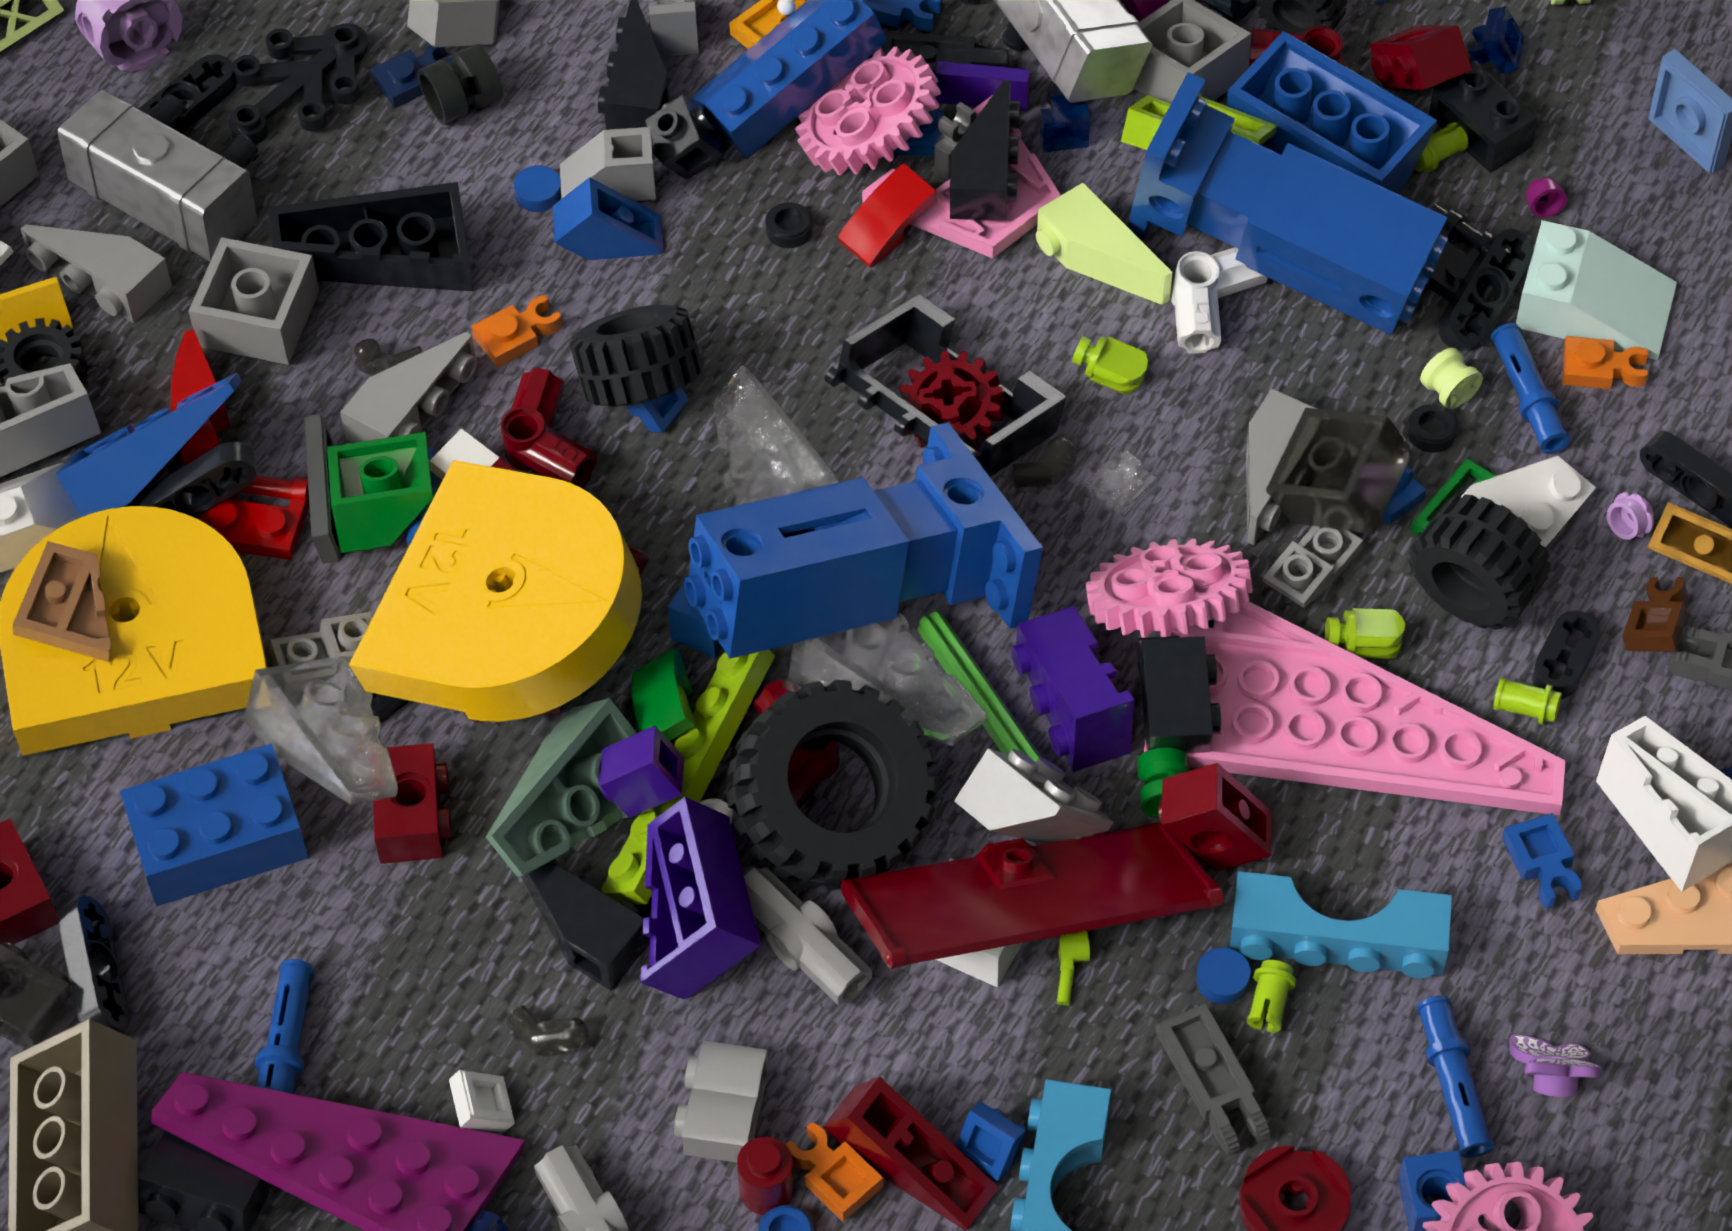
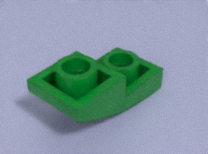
M673 648L632 673V700L639 732L656 726L670 741L696 726L686 697L693 691L681 654L677 649Z

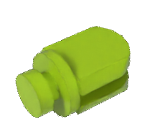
M1082 336L1073 355L1072 363L1079 366L1083 362L1088 364L1084 376L1089 377L1090 381L1124 395L1133 393L1141 386L1148 365L1145 351L1114 338L1108 337L1107 339L1103 336H1100L1096 346L1091 345V339Z
M1352 608V610L1344 611L1342 623L1338 617H1327L1325 640L1337 646L1341 643L1343 649L1361 658L1394 659L1400 653L1405 622L1403 617L1393 609Z

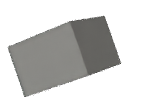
M410 0L407 27L434 47L472 46L475 44L493 45L497 36L500 0Z
M648 1L651 35L660 57L698 54L695 1Z

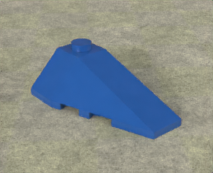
M238 373L180 401L177 404L178 409L172 412L169 408L165 407L151 414L147 419L137 424L134 429L131 424L76 452L56 475L80 516L83 517L106 509L129 507L128 504L242 382Z

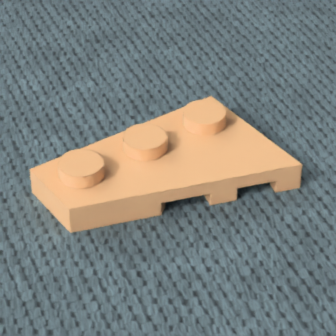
M1732 862L1683 892L1670 878L1599 900L1596 912L1617 954H1683L1684 950H1718V954H1732Z

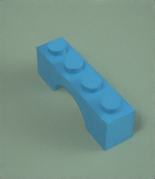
M1238 871L1229 948L1238 951L1244 957L1252 960H1265L1272 956L1295 959L1296 962L1305 966L1333 963L1348 965L1351 969L1359 972H1373L1378 969L1402 971L1409 977L1419 979L1428 978L1432 975L1443 976L1449 952L1452 895L1398 889L1391 902L1377 914L1360 920L1345 921L1326 917L1310 908L1299 896L1291 877Z
M1045 1079L1042 1099L1032 1098L1027 1131L1036 1132L1034 1149L1023 1148L1019 1181L1028 1182L1025 1199L1015 1197L1010 1231H1072L1057 1215L1051 1197L1058 1184L1069 1173L1080 1167L1102 1161L1111 1089Z

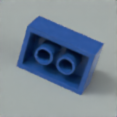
M272 743L120 790L156 907L308 859L302 832Z

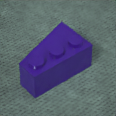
M1075 606L1018 623L1016 645L1011 646V656L1018 674H1027L1032 684L1029 692L1038 716L1046 714L1051 727L1048 729L1052 748L1057 757L1065 755L1072 772L1130 754L1135 702L1129 690L1118 693L1110 679L1117 677L1116 670L1111 662L1100 663L1095 652L1098 649V642Z
M687 797L682 798L648 824L645 887L652 890L651 917L643 919V935L650 937L649 965L641 966L640 983L684 1000L691 997L752 953L761 944L729 816Z

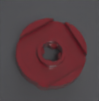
M1279 1146L1262 1153L1250 1164L1244 1176L1239 1194L1240 1216L1248 1231H1344L1351 1211V1188L1346 1174L1331 1157L1314 1149L1311 1154L1306 1151H1294L1295 1146ZM1290 1190L1295 1196L1303 1193L1307 1195L1308 1199L1304 1205L1305 1209L1296 1211L1286 1208L1284 1206L1285 1196L1283 1193Z

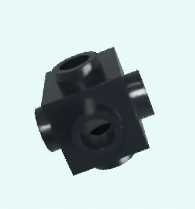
M683 95L667 102L658 112L645 120L647 127L651 129L653 154L663 165L685 179L693 177L724 156L714 132L718 125L713 115L706 106H697Z

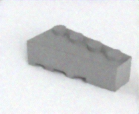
M70 363L7 378L5 386L0 387V477L101 434L88 393Z

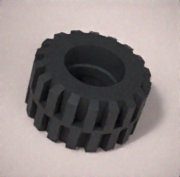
M662 304L620 311L587 325L576 333L569 343L585 400L593 405L626 406L654 400L686 386L698 377L703 370L688 311L683 307Z
M1464 494L1462 498L1454 496L1448 502H1445L1409 550V555L1411 556L1409 559L1410 568L1415 572L1413 576L1417 583L1425 589L1424 592L1446 612L1451 613L1466 623H1472L1476 627L1483 629L1490 627L1497 630L1502 629L1504 626H1511L1548 579L1547 575L1551 571V564L1547 561L1549 558L1548 551L1540 544L1542 540L1536 532L1528 527V523L1521 517H1517L1505 506L1495 504L1492 500L1484 497L1478 499L1474 495Z

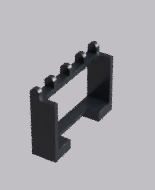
M918 294L846 338L839 362L827 371L824 380L832 387L844 382L860 394L857 401L860 407L869 410L876 405L896 419L894 431L904 437L914 432L928 442L930 427L938 424L868 375L863 369L903 344H907L922 356L930 358L934 364L941 362V353L946 350L951 360H957L959 355L948 348L956 319ZM1031 371L1017 378L1013 393L1001 384L998 386L1002 387L1005 396V402L999 406H1001L1002 412L1015 421L986 439L983 452H978L964 443L989 477L1057 432L1067 396Z

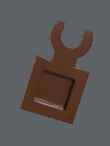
M1651 577L1646 584L1649 601H1634L1622 638L1626 651L1676 652L1683 627H1685L1688 618L1685 603L1688 600L1685 581L1683 577H1677L1675 585L1671 589L1662 591L1658 577Z

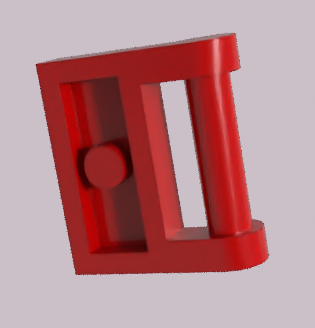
M256 475L255 480L249 486L239 491L241 493L290 499L288 508L226 499L199 517L200 521L221 534L236 552L292 560L309 508L308 478L296 476L294 480Z

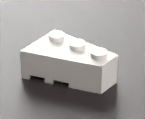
M1646 716L1611 734L1596 782L1681 892L1732 862V780Z

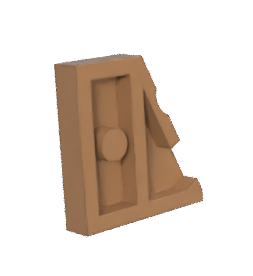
M47 541L13 622V635L109 662L111 658V640L106 621V609L101 589L97 555Z

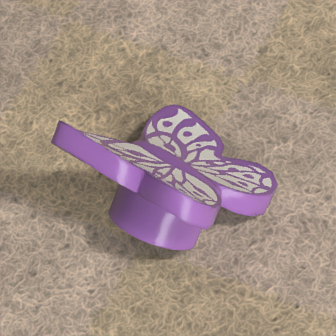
M1514 1034L1510 1037V1054L1516 1060L1525 1063V1074L1534 1075L1533 1090L1540 1094L1556 1097L1575 1096L1578 1092L1579 1077L1601 1078V1066L1591 1063L1590 1052L1577 1043H1566L1554 1047L1545 1040L1530 1036Z

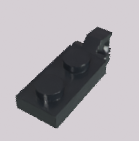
M898 32L884 33L888 40L882 46L885 55L893 47H898L902 54L906 50L911 49L916 57L921 55L935 76L938 61L1009 68L1008 50L988 49L985 45L977 44L975 37Z

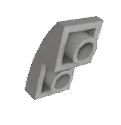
M1322 514L1298 544L1294 541L1290 543L1263 576V582L1305 608L1319 597L1363 550V539Z
M371 612L321 619L319 632L270 639L268 652L281 691L301 688L353 672L349 663L372 620Z

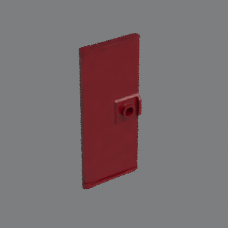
M1161 822L1080 837V839L1073 838L1031 846L1022 838L987 844L975 857L881 873L863 878L841 880V891L846 902L881 953V957L889 969L1223 905V893L1212 877H1209L1182 842L1161 825Z

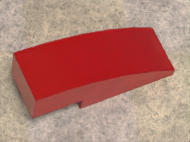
M194 329L184 332L176 354L171 380V412L178 409L177 404L183 399L216 383ZM224 402L179 450L184 466L220 445L216 433L230 428Z

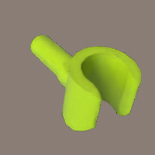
M1087 931L1061 935L1059 939L1058 956L1061 973L1057 995L1058 1005H1070L1074 963L1090 961Z

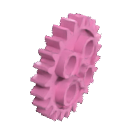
M893 47L885 55L882 48H879L872 58H867L813 103L808 110H805L798 116L801 124L795 127L796 132L800 136L797 141L813 165H820L826 173L833 168L838 175H842L850 167L855 175L859 173L863 164L866 163L874 170L879 158L885 157L886 160L891 162L894 158L893 151L899 148L905 151L910 149L906 141L910 137L921 138L923 134L919 126L933 122L929 111L939 108V103L935 99V97L941 94V90L936 84L938 79L921 55L916 57L911 49L906 50L902 54L898 47Z
M1171 539L1167 545L1161 546L1156 542H1150L1149 548L1144 551L1132 547L1131 555L1115 554L1113 555L1114 563H1100V571L1091 572V581L1086 582L1089 613L1095 616V622L1097 624L1106 623V629L1109 631L1121 627L1122 635H1128L1135 630H1140L1142 638L1147 637L1153 631H1160L1162 637H1167L1171 630H1179L1185 635L1189 633V627L1194 625L1207 629L1209 628L1208 621L1211 619L1224 622L1226 621V612H1240V604L1248 603V593L1253 592L1249 561L1243 560L1241 551L1231 553L1230 545L1216 548L1215 541L1212 540L1198 546L1196 539L1189 540L1185 545H1178L1176 539Z
M1521 1162L1507 1163L1504 1172L1499 1163L1485 1165L1484 1177L1477 1169L1465 1172L1466 1187L1459 1182L1449 1183L1446 1189L1452 1202L1437 1200L1432 1203L1435 1211L1442 1217L1441 1220L1423 1222L1422 1227L1427 1231H1584L1583 1226L1594 1216L1592 1212L1581 1214L1574 1212L1573 1208L1581 1197L1579 1193L1559 1195L1563 1186V1178H1550L1543 1184V1167L1529 1168L1524 1175ZM1509 1200L1513 1201L1520 1210L1521 1218L1516 1229L1508 1225L1504 1216L1505 1205ZM1480 1215L1484 1216V1222L1488 1230L1479 1224L1478 1217Z

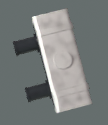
M993 0L1009 20L1008 26L1002 35L1004 44L1016 51H1021L1022 47L1024 50L1030 48L1054 82L1052 89L1047 95V102L1055 110L1066 112L1068 109L1072 111L1076 106V102L1126 95L1133 90L1151 50L1152 43L1141 30L1140 23L1135 16L1129 14L1119 0Z
M100 90L58 129V137L69 181L87 190L88 194L92 197L108 202L174 240L184 250L190 253L194 252L208 261H211L221 237L239 240L255 225L257 215L249 171L244 168L252 161H255L259 154L257 153L258 148L248 137L238 134L226 148L217 154L172 129L187 117L185 106L175 96L166 94L146 114L109 92Z

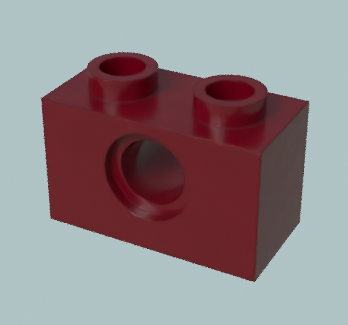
M1416 25L1370 44L1373 54L1371 67L1375 77L1384 88L1425 90L1472 70L1459 26Z
M434 743L371 749L374 839L380 864L443 858L442 839L452 838L449 807L440 806V794L449 793L447 762L437 763ZM410 801H421L414 806H404V804Z
M1218 763L1162 779V801L1158 807L1161 825L1215 871H1221L1271 856L1272 810Z
M11 818L0 822V885L9 883L5 888L0 889L1 950L58 924V916L51 898Z

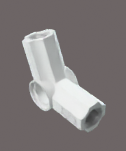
M1236 247L1212 255L1199 251L1188 252L1178 261L1171 286L1170 299L1175 306L1178 346L1186 349L1188 353H1206L1208 350L1219 347L1221 343L1218 298L1264 284L1267 281L1268 277L1247 268L1244 263L1235 260L1238 252Z

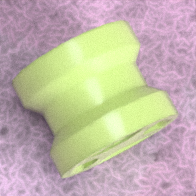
M1451 347L1438 353L1429 361L1421 373L1420 381L1428 390H1436L1439 393L1441 404L1447 409L1453 410L1474 396L1482 384L1483 376L1475 367H1467L1464 364L1463 355L1456 348Z

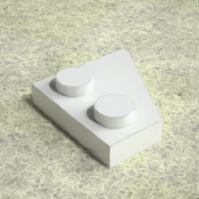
M1555 456L1472 484L1464 494L1474 495L1478 499L1484 497L1492 500L1495 504L1503 505L1510 509L1513 514L1521 517L1528 523V527L1536 532L1542 540L1540 544L1546 547L1596 487L1563 459Z

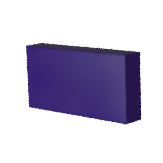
M938 61L936 69L938 82L936 84L941 90V94L936 97L938 103L957 105L962 102L966 106L977 107L992 96L1003 81H1011L1010 100H1019V111L1028 110L1030 70Z

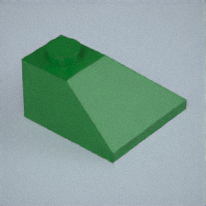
M426 432L327 447L331 507L341 553L370 551L378 547L392 545L433 499Z

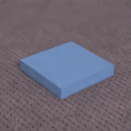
M1673 49L1662 56L1648 119L1708 173L1711 172L1713 174L1725 166L1732 140V98L1676 49Z

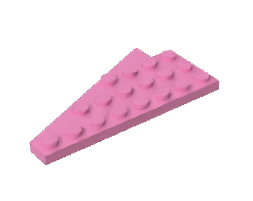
M1251 602L1241 603L1240 612L1238 613L1226 612V621L1224 622L1214 620L1213 628L1203 629L1198 626L1189 627L1188 634L1184 635L1179 630H1171L1168 635L1180 636V638L1205 636L1206 654H1215L1217 684L1209 686L1210 703L1220 704L1221 734H1213L1209 752L1186 753L1189 757L1190 768L1198 769L1218 763L1228 773L1560 815L1565 774L1564 759ZM1145 740L1144 752L1147 751V750H1146V740Z

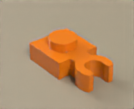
M542 295L532 299L527 305V309L521 313L513 305H510L471 326L472 336L498 368L538 347L536 334L548 335L555 333L563 326L562 317L559 312H555L548 317L539 316L550 310L547 296Z
M1565 336L1562 385L1611 389L1613 378H1617L1629 386H1645L1648 370L1635 369L1630 365H1646L1649 350L1641 347H1631L1623 352L1614 351V340Z
M811 1122L807 1125V1136L816 1144L813 1149L801 1150L791 1140L786 1143V1146L791 1152L795 1167L804 1170L811 1169L805 1175V1186L844 1222L883 1188V1177L846 1142L832 1151L828 1147L825 1131L819 1125Z

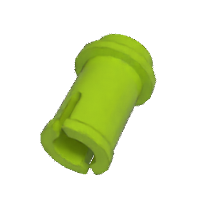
M1450 123L1445 128L1432 134L1414 169L1431 172L1438 167V163L1466 150L1469 143L1465 130L1461 126L1457 127V123Z
M1501 677L1497 686L1493 707L1497 711L1503 710L1536 718L1539 725H1544L1545 721L1555 723L1561 704L1562 693L1553 691V685L1547 684L1546 689L1506 680V678Z
M1265 960L1262 962L1261 967L1255 970L1253 978L1257 982L1251 1011L1247 1017V1024L1250 1027L1262 1030L1265 1015L1268 1011L1266 1016V1022H1268L1267 1032L1276 1033L1281 1030V1021L1288 991L1294 989L1296 985V979L1293 976L1294 970L1289 964L1278 960Z

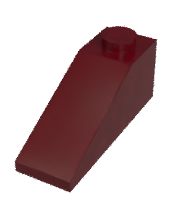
M880 1076L854 1086L823 1125V1128L840 1144L844 1142L849 1144L883 1178L963 1230L969 1229L999 1189L987 1175Z

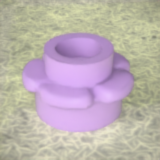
M1623 492L1617 495L1614 503L1607 510V521L1611 530L1622 539L1630 540L1636 536L1641 539L1653 529L1654 513L1652 506L1645 498L1636 493L1630 495L1627 492Z

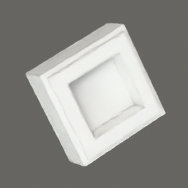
M459 1070L449 1079L461 1128L503 1133L515 1124L504 1076Z

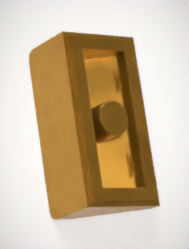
M1668 502L1647 548L1732 584V529Z

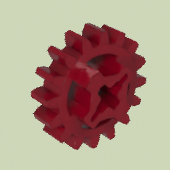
M947 350L942 351L941 362L936 364L928 357L923 358L925 370L920 373L917 370L910 369L908 375L912 385H900L899 392L902 399L937 424L949 422L964 443L968 442L975 450L980 448L978 436L981 433L989 437L994 435L995 432L990 421H1003L1004 418L1001 406L999 405L1005 402V396L1002 387H998L1000 382L995 370L987 372L985 360L979 358L971 365L966 351H962L957 360H951ZM954 401V404L949 405V402ZM917 434L914 435L920 448L928 445V442Z

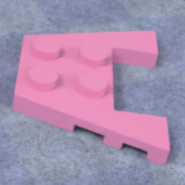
M992 96L973 109L977 116ZM1009 128V136H1018V165H1008V173H1017V201H1007V220L950 219L949 179L936 189L937 202L910 225L994 258L1037 225L1039 208L1061 195L1034 153L1030 154L1023 143L1021 131L1018 128ZM891 169L862 191L863 203L895 169Z

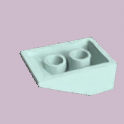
M1542 220L1522 291L1516 324L1524 330L1565 339V336L1614 340V350L1623 352L1631 347H1641L1649 350L1648 358L1658 360L1677 282L1588 230Z

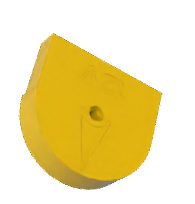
M453 460L349 666L366 692L465 712L468 719L490 722L512 721L548 712L576 698L593 686L607 673L625 650L635 630L641 609L642 589L638 567L610 512L597 498L586 490L569 482L551 477Z
M148 506L118 507L88 514L61 526L37 543L14 569L5 586L0 601V650L12 728L22 756L129 733L130 739L169 731L171 730L170 724L275 702L258 614L246 569L237 552L221 534L192 516L170 509ZM47 541L97 555L100 583L106 609V621L111 640V658L109 662L13 635V622Z

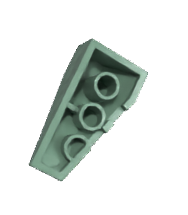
M610 698L570 709L542 742L486 835L487 840L517 877L526 875L569 851L570 847L589 837L607 830V827L619 820L628 818L615 802H610L605 798L598 782V776L601 773L603 748L637 734Z

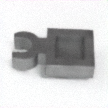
M962 102L957 104V113L953 121L946 116H943L939 121V131L943 134L939 137L934 147L935 175L945 182L950 179L951 152L977 117L976 112Z

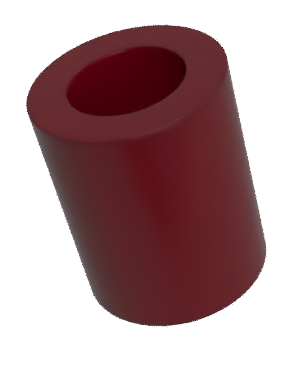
M759 1137L747 1142L741 1148L737 1157L739 1193L743 1204L750 1211L760 1215H765L775 1207L789 1205L795 1190L793 1160L789 1148L780 1140L772 1137Z

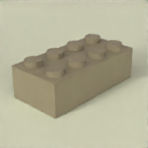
M88 1019L10 1057L8 1231H138L137 1040Z

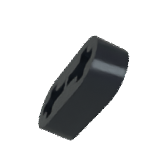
M1578 610L1568 611L1560 615L1536 659L1532 676L1533 686L1546 689L1547 684L1553 685V691L1562 693V699L1571 696L1575 692L1596 651L1601 632L1599 623L1593 616ZM1574 630L1583 632V637L1578 639L1574 648L1566 646L1568 637ZM1558 662L1565 663L1564 675H1561L1558 680L1551 679L1549 673L1555 670Z

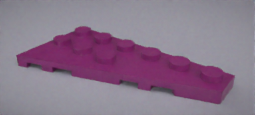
M181 1072L155 1105L151 1116L152 1124L363 1231H470L520 1158L525 1144V1140L184 1072Z

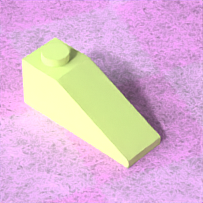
M1084 183L1038 209L1036 240L1046 255H1054L1070 270L1155 303L1164 305L1170 301L1172 271Z

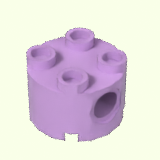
M78 0L75 11V20L80 32L109 65H117L121 71L133 72L142 70L162 60L170 52L166 46L172 38L177 42L182 31L183 17L174 0Z

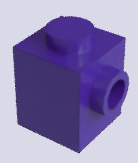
M652 726L603 748L601 773L598 776L600 789L605 798L610 802H615L629 818L648 809L657 808L664 802L682 795L684 757L656 726Z

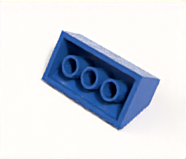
M807 0L690 99L697 106H706L717 122V129L747 159L887 43L888 40L875 13L862 0Z
M1284 31L1228 89L1227 93L1228 107L1278 125L1276 134L1261 146L1282 155L1287 143L1292 144L1397 194L1407 184L1437 125V120Z

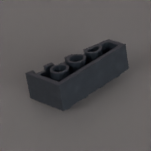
M458 182L267 207L272 247L312 255L317 281L474 291Z

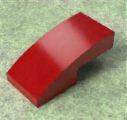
M903 163L858 208L837 236L838 242L869 268H872L905 240L903 230L937 202L936 190Z

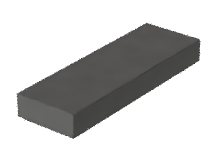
M321 414L304 416L311 537L322 564L340 562L342 555L331 507L327 447L334 446V441L325 418Z

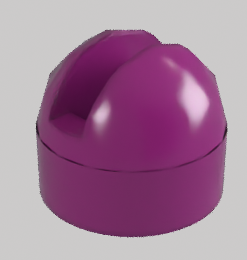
M1551 177L1531 181L1525 193L1527 205L1532 214L1537 218L1555 216L1564 209L1567 203V196L1563 188ZM1544 196L1545 201L1539 202V199Z

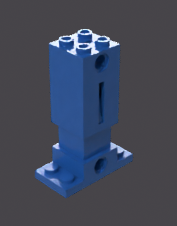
M1188 72L1146 150L1127 227L1139 239L1143 240L1150 225L1156 228L1160 226L1183 237L1188 225L1238 248L1235 260L1244 263L1247 268L1389 335H1392L1399 320L1408 324L1449 239L1440 234L1447 217L1292 144L1287 143L1282 155L1231 132L1235 118L1208 106V101L1201 98L1206 80Z
M948 422L930 427L928 445L923 452V464L918 465L916 479L913 482L873 491L864 477L696 515L694 537L689 540L691 562L689 577H686L684 580V592L690 606L696 607L705 620L710 637L713 640L719 641L730 659L896 619L899 602L939 592L943 594L950 605L986 597L991 609L997 611L1009 629L1017 627L1018 623L1029 620L1043 547Z

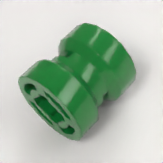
M1171 747L1155 748L1142 753L1137 759L1138 778L1144 783V787L1140 790V807L1144 814L1159 818L1158 807L1162 801V779L1190 771L1189 757L1184 751Z

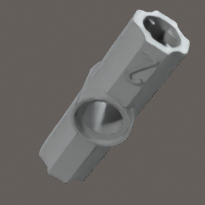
M766 866L761 869L753 868L744 875L755 924L766 934L770 948L789 969L795 971L800 968L838 1006L843 1003L849 1004L863 993L864 988L872 979V969L837 936V931L832 921L817 904L810 900L803 903Z
M577 1145L559 1146L547 1152L544 1158L534 1165L535 1173L558 1213L557 1220L561 1231H629L623 1214L613 1196L608 1191L603 1193L593 1171L586 1163Z

